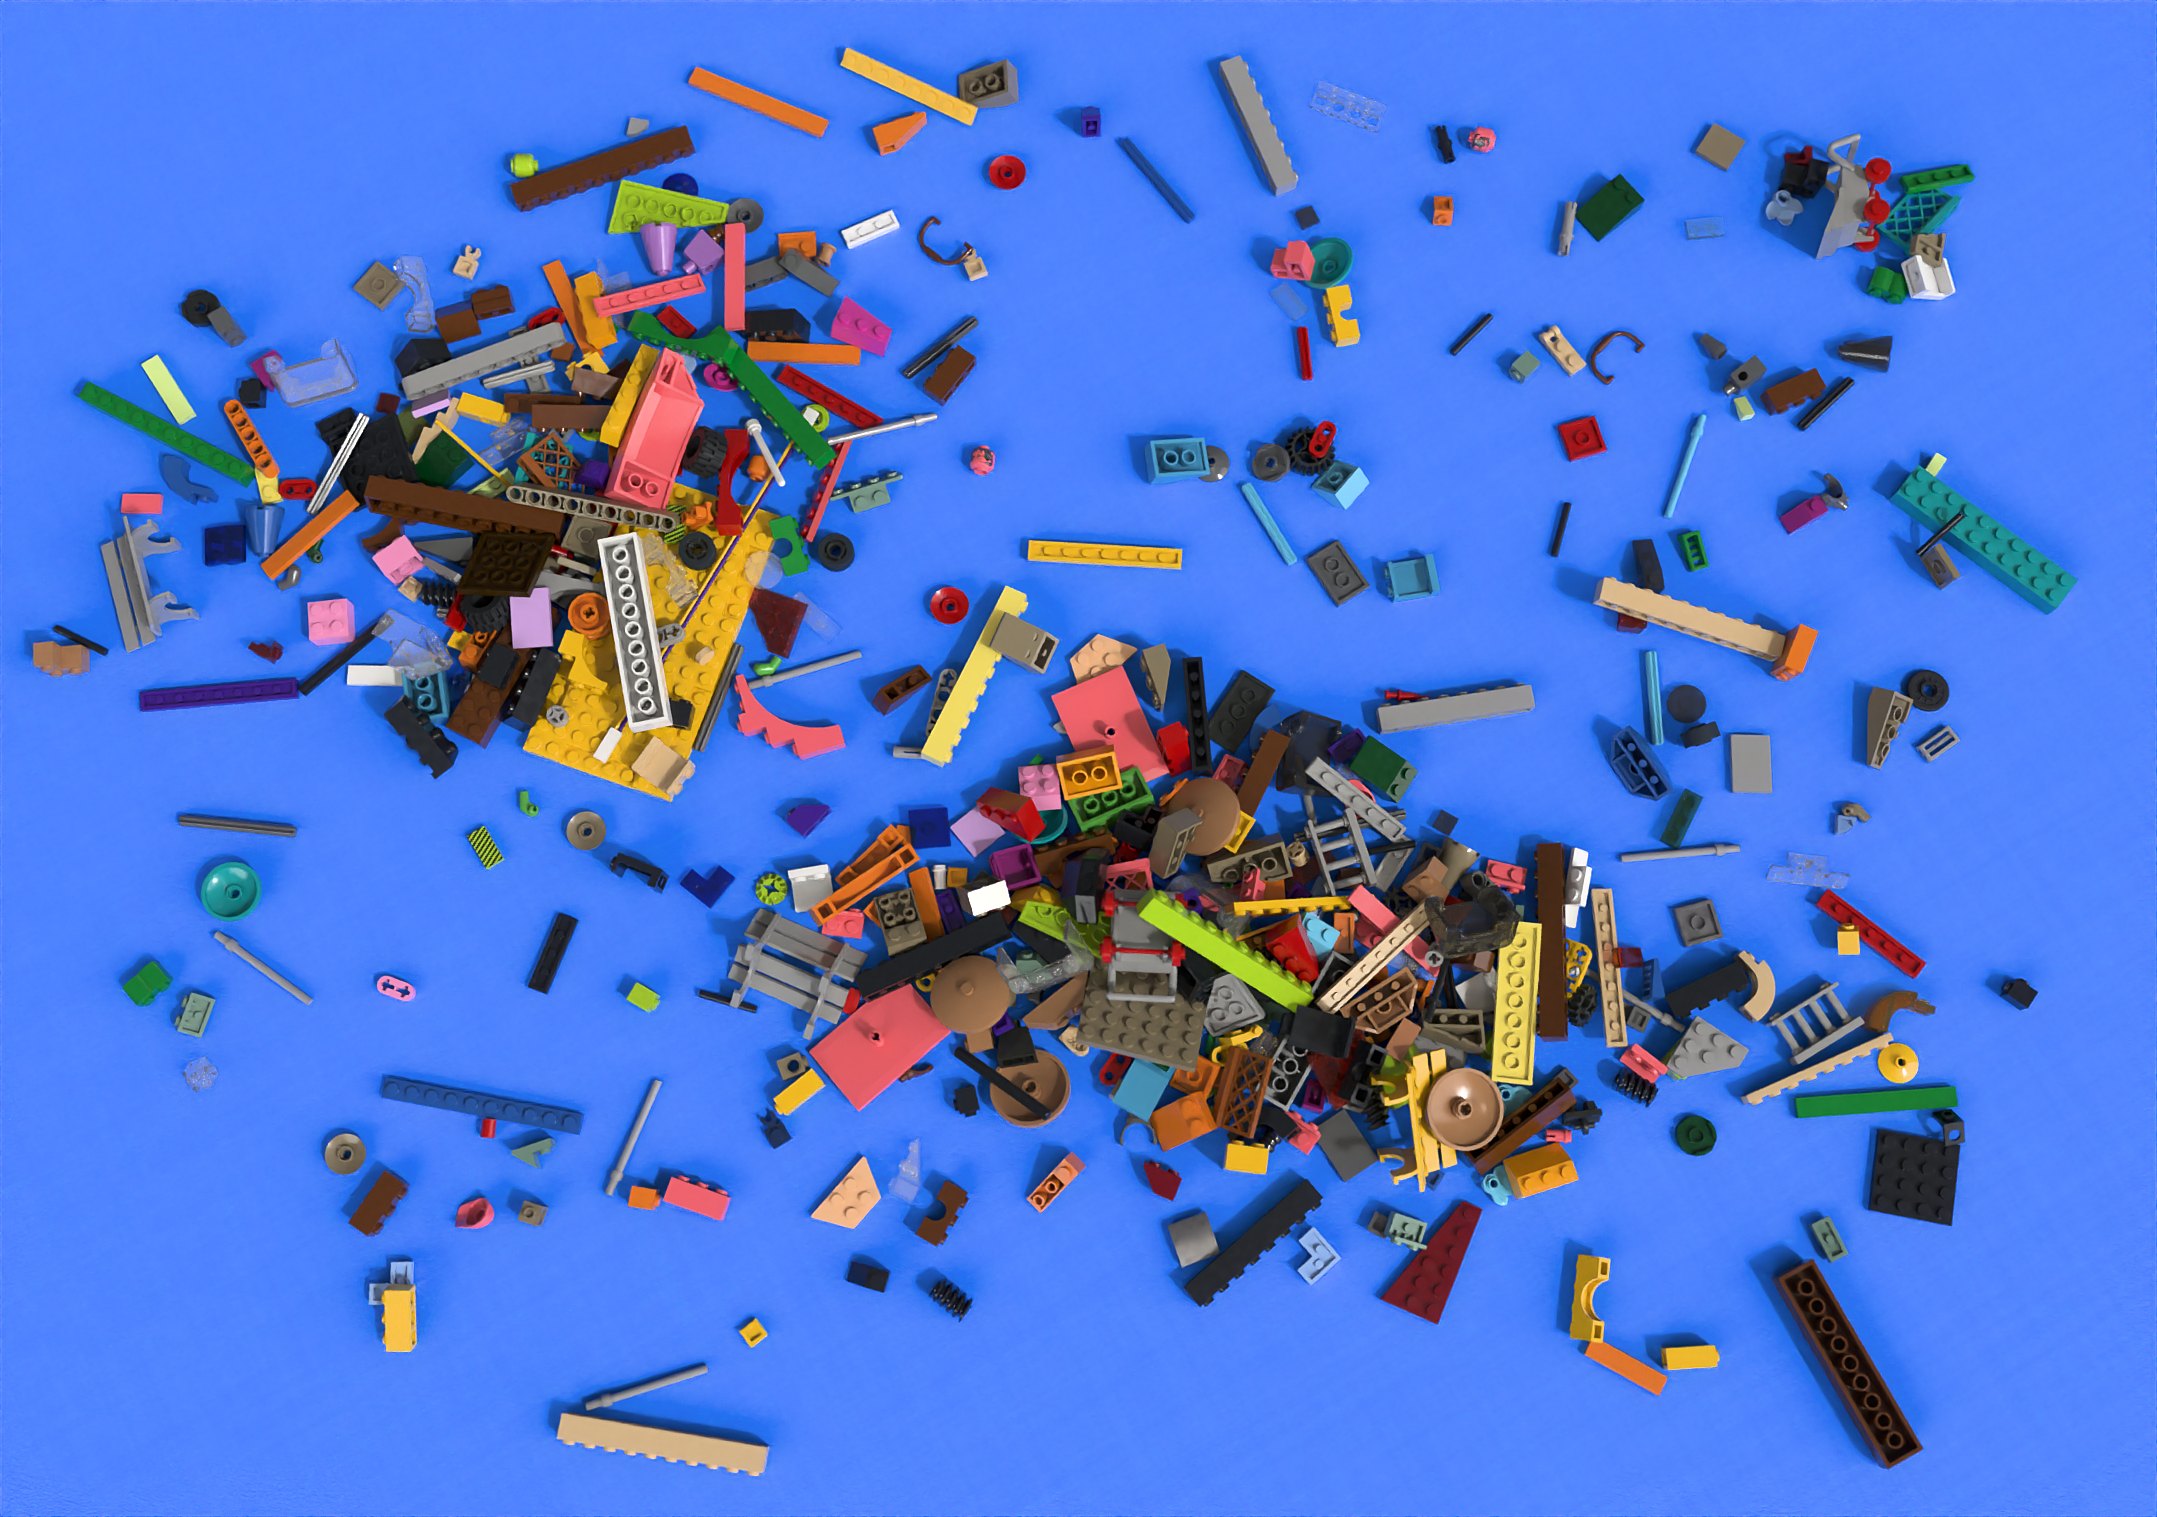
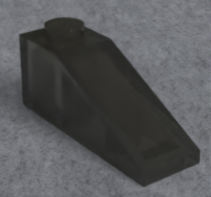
M1652 539L1633 540L1632 545L1638 586L1640 589H1650L1653 593L1659 595L1665 589L1662 568Z

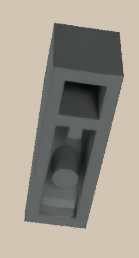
M789 248L779 263L792 274L828 297H831L840 283L838 279L797 248Z
M472 537L414 542V546L420 552L461 568H466L477 545V542Z

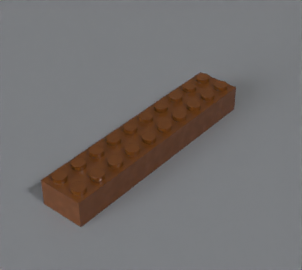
M370 475L364 493L370 513L481 534L483 531L553 534L556 539L554 544L561 546L567 531L564 512L508 502L498 497L487 498L481 494H466L461 490H446L440 486L430 487L419 482L414 484L403 479H388L382 475Z
M1804 1259L1771 1278L1772 1282L1878 1466L1889 1470L1922 1451L1924 1448L1814 1259Z

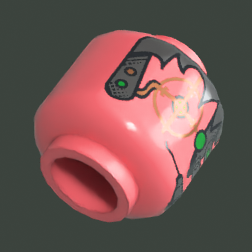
M1478 126L1475 131L1470 132L1468 142L1471 143L1470 147L1472 150L1487 153L1493 149L1496 135H1494L1492 129Z
M981 445L971 452L970 468L978 475L989 474L994 469L995 453L988 446Z

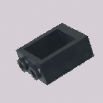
M1181 943V947H1185V960L1181 959V965L1177 967V988L1190 1005L1197 1001L1200 1003L1208 997V992L1213 987L1217 974L1201 954Z

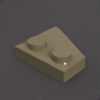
M1918 234L1912 236L1909 254L1912 256L1921 255L1922 261L1933 268L1941 267L1946 234Z

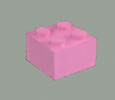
M405 535L395 538L392 544L378 550L376 555L372 557L384 575L396 586L405 581L410 575L412 576L425 567L422 564L423 556Z
M347 598L308 603L309 640L316 646L349 643L356 640L354 605Z
M1056 764L1018 767L1020 795L1031 797L1038 811L1061 809L1059 777Z

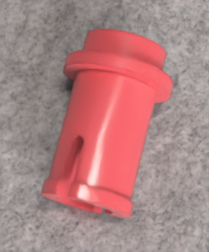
M1564 1128V1130L1546 1129L1545 1131L1547 1134L1545 1135L1546 1142H1564V1144L1571 1142V1130H1567V1128Z

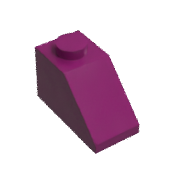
M1818 494L1781 516L1779 520L1788 534H1791L1822 518L1829 510Z

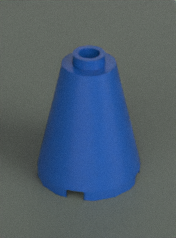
M247 505L244 508L253 553H256L257 557L269 558L270 554H274L285 509L274 506L257 507V505Z

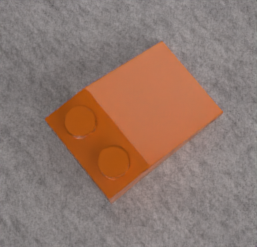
M1202 1091L1192 1093L1152 1112L1149 1117L1163 1152L1217 1129Z

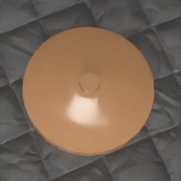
M1209 777L1198 778L1185 784L1172 798L1166 817L1187 807L1204 820L1202 825L1196 826L1193 832L1195 835L1194 840H1189L1184 849L1188 854L1204 856L1215 853L1223 848L1234 836L1240 821V804L1235 792L1224 782Z
M966 956L949 963L937 975L931 988V1007L937 1019L947 1029L960 1034L979 1033L992 1027L1002 1018L1009 1006L1011 987L1008 977L996 962L982 956Z
M1035 1049L1039 1063L1002 1069L999 1065L995 1071L1049 1108L1052 1113L1047 1120L1041 1119L997 1086L990 1083V1096L997 1113L1006 1122L1021 1128L1044 1126L1055 1120L1064 1111L1070 1099L1071 1082L1065 1066L1056 1056L1043 1050Z
M1455 1068L1444 1072L1432 1083L1425 1098L1424 1114L1430 1132L1440 1143L1452 1149L1470 1151L1483 1147L1497 1134L1503 1120L1504 1106L1501 1093L1495 1082L1491 1081L1489 1076L1479 1070Z

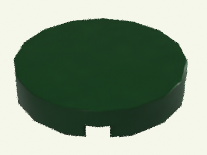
M1696 1115L1686 1117L1680 1121L1676 1127L1675 1138L1679 1148L1687 1155L1702 1156L1712 1151L1717 1140L1715 1127L1708 1119Z

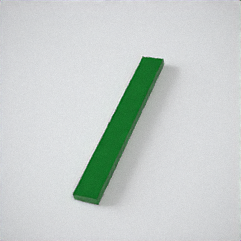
M1956 1086L1793 1098L1796 1119L1959 1107Z

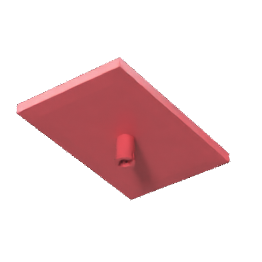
M1123 666L1051 696L1075 752L1114 744L1120 773L1138 766L1146 783L1169 773ZM1113 731L1114 735L1111 736L1107 732Z
M909 984L869 1003L866 1002L813 1047L809 1053L857 1111L860 1112L952 1031L940 1023L932 1008L915 988Z

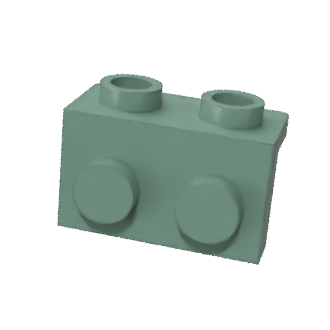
M1391 1211L1383 1235L1391 1238L1390 1242L1402 1246V1243L1407 1244L1406 1247L1418 1251V1248L1426 1250L1427 1245L1421 1242L1428 1223Z

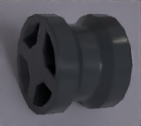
M1267 1128L1264 1131L1263 1137H1259L1257 1142L1264 1144V1148L1269 1149V1152L1272 1154L1275 1151V1146L1281 1144L1282 1140Z

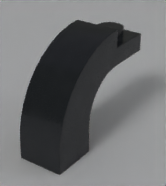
M1268 1106L1261 1107L1256 1129L1261 1127L1271 1128L1277 1132L1285 1143L1302 1131L1290 1116L1283 1111ZM1245 1111L1239 1114L1240 1119L1246 1115ZM1246 1120L1242 1125L1245 1132H1248L1249 1122ZM1231 1131L1226 1135L1231 1142L1232 1140L1241 1141L1245 1138V1136Z

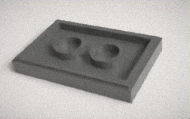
M1339 540L1306 559L1307 564L1337 608L1370 588V585Z
M1345 1109L1318 1126L1319 1129L1317 1131H1319L1321 1137L1317 1142L1344 1183L1378 1161V1158Z

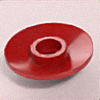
M1003 155L992 162L989 168V176L996 187L1003 190H1012L1019 187L1025 180L1026 168L1019 158L1012 155Z
M945 587L938 590L932 597L930 604L931 612L935 619L943 624H956L966 617L969 610V601L965 593L960 589ZM952 605L954 608L953 610H947V606Z

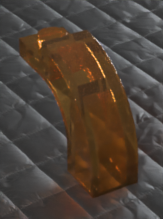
M1897 991L1878 998L1869 1006L1863 1018L1865 1023L1861 1025V1028L1879 1034L1886 1033L1891 1017L1897 1010L1906 1009L1924 1016H1930L1935 1013L1936 1006L1929 1005L1930 1002L1927 1000L1917 999L1918 992Z

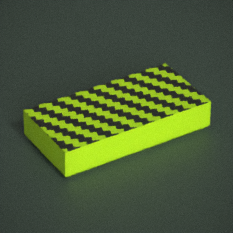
M666 505V510L678 514L680 523L671 532L664 533V543L680 544L681 540L685 537L686 525L682 524L681 513L687 512L686 505ZM666 518V519H665V521H666V523H667L668 525H670V526L673 525V522H672L671 519H669V518Z
M485 826L467 836L487 870L505 860Z

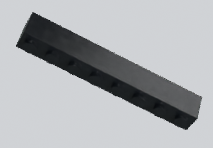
M993 911L981 920L976 919L969 922L968 926L953 929L946 936L935 937L932 942L926 945L920 944L908 953L898 954L893 960L882 961L873 969H865L855 976L862 998L869 1003L938 972L957 959L973 956L1011 939L1013 935L1002 912Z
M1305 1179L1183 1288L1199 1307L1202 1305L1207 1307L1214 1300V1294L1218 1291L1220 1293L1224 1292L1230 1286L1228 1282L1232 1278L1237 1280L1245 1273L1244 1268L1248 1264L1253 1266L1261 1259L1259 1254L1264 1250L1269 1252L1276 1245L1274 1242L1279 1237L1283 1239L1291 1232L1290 1227L1294 1223L1299 1225L1307 1218L1305 1214L1310 1209L1314 1212L1321 1206L1320 1200L1323 1199L1322 1195L1308 1179Z

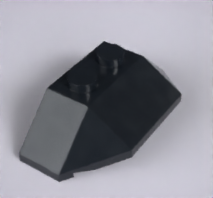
M1090 848L1066 862L1059 899L1078 924H1098L1110 849Z

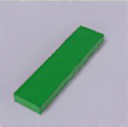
M1968 164L1900 176L1898 182L1905 194L1973 182L1975 176Z

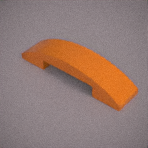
M890 824L877 837L878 839L853 864L848 865L835 880L841 887L845 886L890 856L903 842L904 836Z

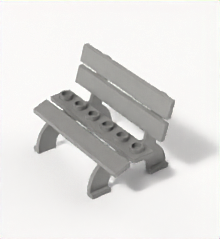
M123 516L124 536L116 539L121 559L118 558L114 541L102 545L101 550L126 651L130 653L141 648L138 634H140L142 645L146 646L157 641L155 634L157 636L162 635L161 624L170 620L189 618L199 620L200 618L198 612L192 607L184 610L166 608L165 605L169 602L177 603L176 596L170 591L152 596L143 558L151 554L170 553L181 550V543L174 537L170 538L171 542L167 543L152 542L147 538L151 534L159 532L158 524L148 519V524L135 529L128 523L127 516ZM122 567H123V569H124V573H125V577H126V581H127V585H128V589H129V593H130V597H131V601H132V605H133V609H134V613H135V617H136V621H137V625H138V626H135V622H134V618H133V614H132V610H131V606H130V602H129V598H128V594H127V590H126V586H125V582H124V578H123V574H122V570H121Z
M760 908L753 918V922L750 923L744 933L745 936L756 941L753 944L749 942L747 946L740 943L734 961L744 964L749 968L734 962L728 978L743 984L739 991L734 990L730 1006L738 1008L749 987L811 1013L812 1016L803 1034V1038L811 1040L818 1017L837 1025L843 1009L825 1002L826 1000L844 1007L849 993L848 989L832 983V977L835 974L854 982L855 976L858 975L868 954L850 947V944L847 942L845 944L787 920L781 917V914L778 912L773 914ZM764 945H768L821 968L826 972L820 978L762 953V948ZM756 970H757V971H760V972H762V973H764V974H767V975H769V976H771V977H774V978H776V979H778V980H780V981H783V982H785V983H787V984H790V985H792V986H794V987H797V988H799V989H801V990H803V991H806V992H808V993H810V994H813V995L819 997V999L816 998V997H814V996H811V995H809V994H807V993H804V992H802V991H800V990H797V989H795V988H793V987H790V986H788V985H786V984H784V983H781V982H779V981H777V980H774V979H772V978H770V977H767V976H765V975H763V974H761V973H758V972H756Z

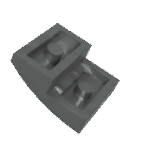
M1205 1211L1167 1225L1181 1267L1220 1254Z

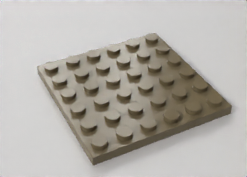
M1093 956L1075 1043L1194 1073L1197 1066L1208 997L1200 1003L1197 1001L1190 1005L1177 988L1176 999L1173 1003L1108 1000L1105 996L1108 984V963H1103L1102 959ZM1116 971L1115 993L1168 996L1169 977L1166 973Z

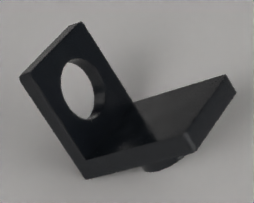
M1952 1109L1932 1113V1117L1943 1127L1945 1146L1965 1143L1964 1121ZM1958 1130L1959 1136L1954 1140L1949 1139L1950 1132Z

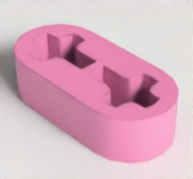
M383 976L377 982L379 992L396 999L408 1002L414 999L416 995V989L413 985L390 976ZM384 982H389V984L395 986L394 989L387 988L385 991ZM408 987L410 994L404 996L403 993L398 992L399 988L406 990Z

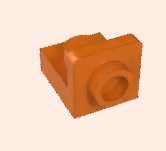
M1434 196L1433 225H1451L1454 211L1453 197Z

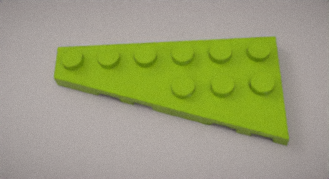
M621 180L608 233L613 235L640 232V226L654 223L655 225H661L664 222L676 224L677 229L712 226L718 223L723 225L726 224L730 206L729 204Z
M1027 901L1018 921L1102 959V955H1099V943H1103L1104 936L1111 935L1112 916H1105V912L1100 911L1097 925L1078 924L1065 906L1057 907L1047 903Z

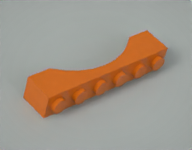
M908 843L807 911L817 926L820 927L920 860L911 844Z

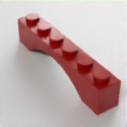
M725 429L724 435L727 437L728 446L722 468L718 470L720 484H717V496H719V500L715 501V510L718 513L714 517V528L718 529L719 536H743L744 518L741 508L731 495V486L737 469L749 457L750 437L748 429Z

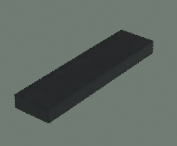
M559 913L529 982V988L548 995L579 920Z

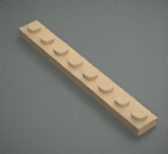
M1592 889L1590 892L1606 1048L1627 1047L1612 889Z
M1429 894L1314 1003L1321 1011L1334 1014L1442 913L1445 908L1433 894Z
M1891 1032L1882 1034L1740 1098L1743 1104L1751 1103L1754 1106L1763 1102L1762 1098L1767 1095L1770 1098L1781 1094L1780 1090L1785 1087L1790 1090L1799 1086L1798 1082L1805 1079L1808 1082L1817 1078L1816 1074L1819 1072L1829 1073L1835 1070V1065L1841 1063V1066L1852 1063V1058L1856 1056L1863 1058L1870 1055V1050L1877 1048V1050L1884 1049L1889 1046L1888 1042L1894 1040Z

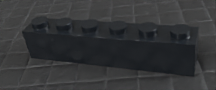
M1202 656L1182 658L1193 776L1213 775Z

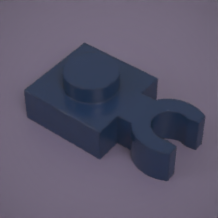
M770 1111L772 1119L769 1122L765 1121L763 1116L760 1117L762 1124L768 1126L769 1129L764 1131L772 1147L777 1149L790 1141L792 1137L783 1121L776 1123V1114Z

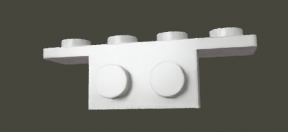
M1572 848L1565 885L1566 927L1569 928L1576 927L1579 907L1586 906L1592 868L1586 866L1588 852L1579 848Z

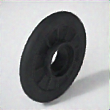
M1931 670L1919 671L1912 675L1907 683V696L1913 699L1912 704L1922 711L1931 712L1939 710L1948 701L1949 686L1946 680L1937 672ZM1924 686H1929L1932 689L1933 693L1931 696L1924 693Z

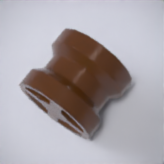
M720 223L716 224L715 228L707 230L708 235L718 245L725 240V229Z

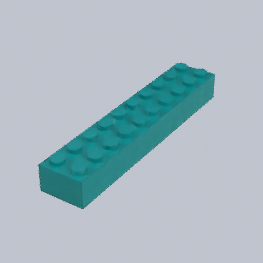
M1917 465L1907 475L1889 499L1891 503L1934 534L1957 513L1962 512L1965 518L1941 539L2046 615L2058 608L2078 581L1920 465Z

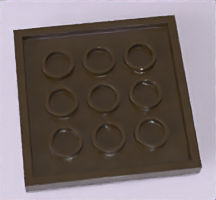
M483 531L456 588L458 594L530 598L556 540L554 535Z

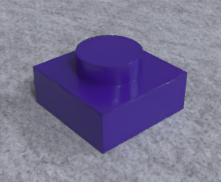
M1296 883L1285 898H1312L1313 895L1301 883Z

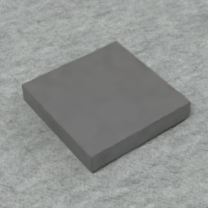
M1712 899L1672 909L1684 948L1724 937Z

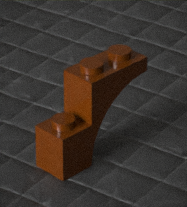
M392 517L389 524L381 532L372 537L362 539L363 548L368 553L376 554L378 550L392 544L395 538L405 535L404 525L414 526L419 522Z

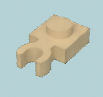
M470 245L465 248L466 256H459L453 273L472 280L479 266L476 259L481 256V251L477 248L475 253H471L472 248Z
M973 248L972 255L967 256L964 259L966 263H963L971 282L988 275L982 258H977L976 250Z

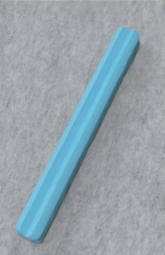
M1246 483L1242 486L1243 493L1289 566L1297 562L1295 554L1252 484Z
M1648 651L1645 653L1652 745L1660 746L1664 743L1657 653L1655 651Z

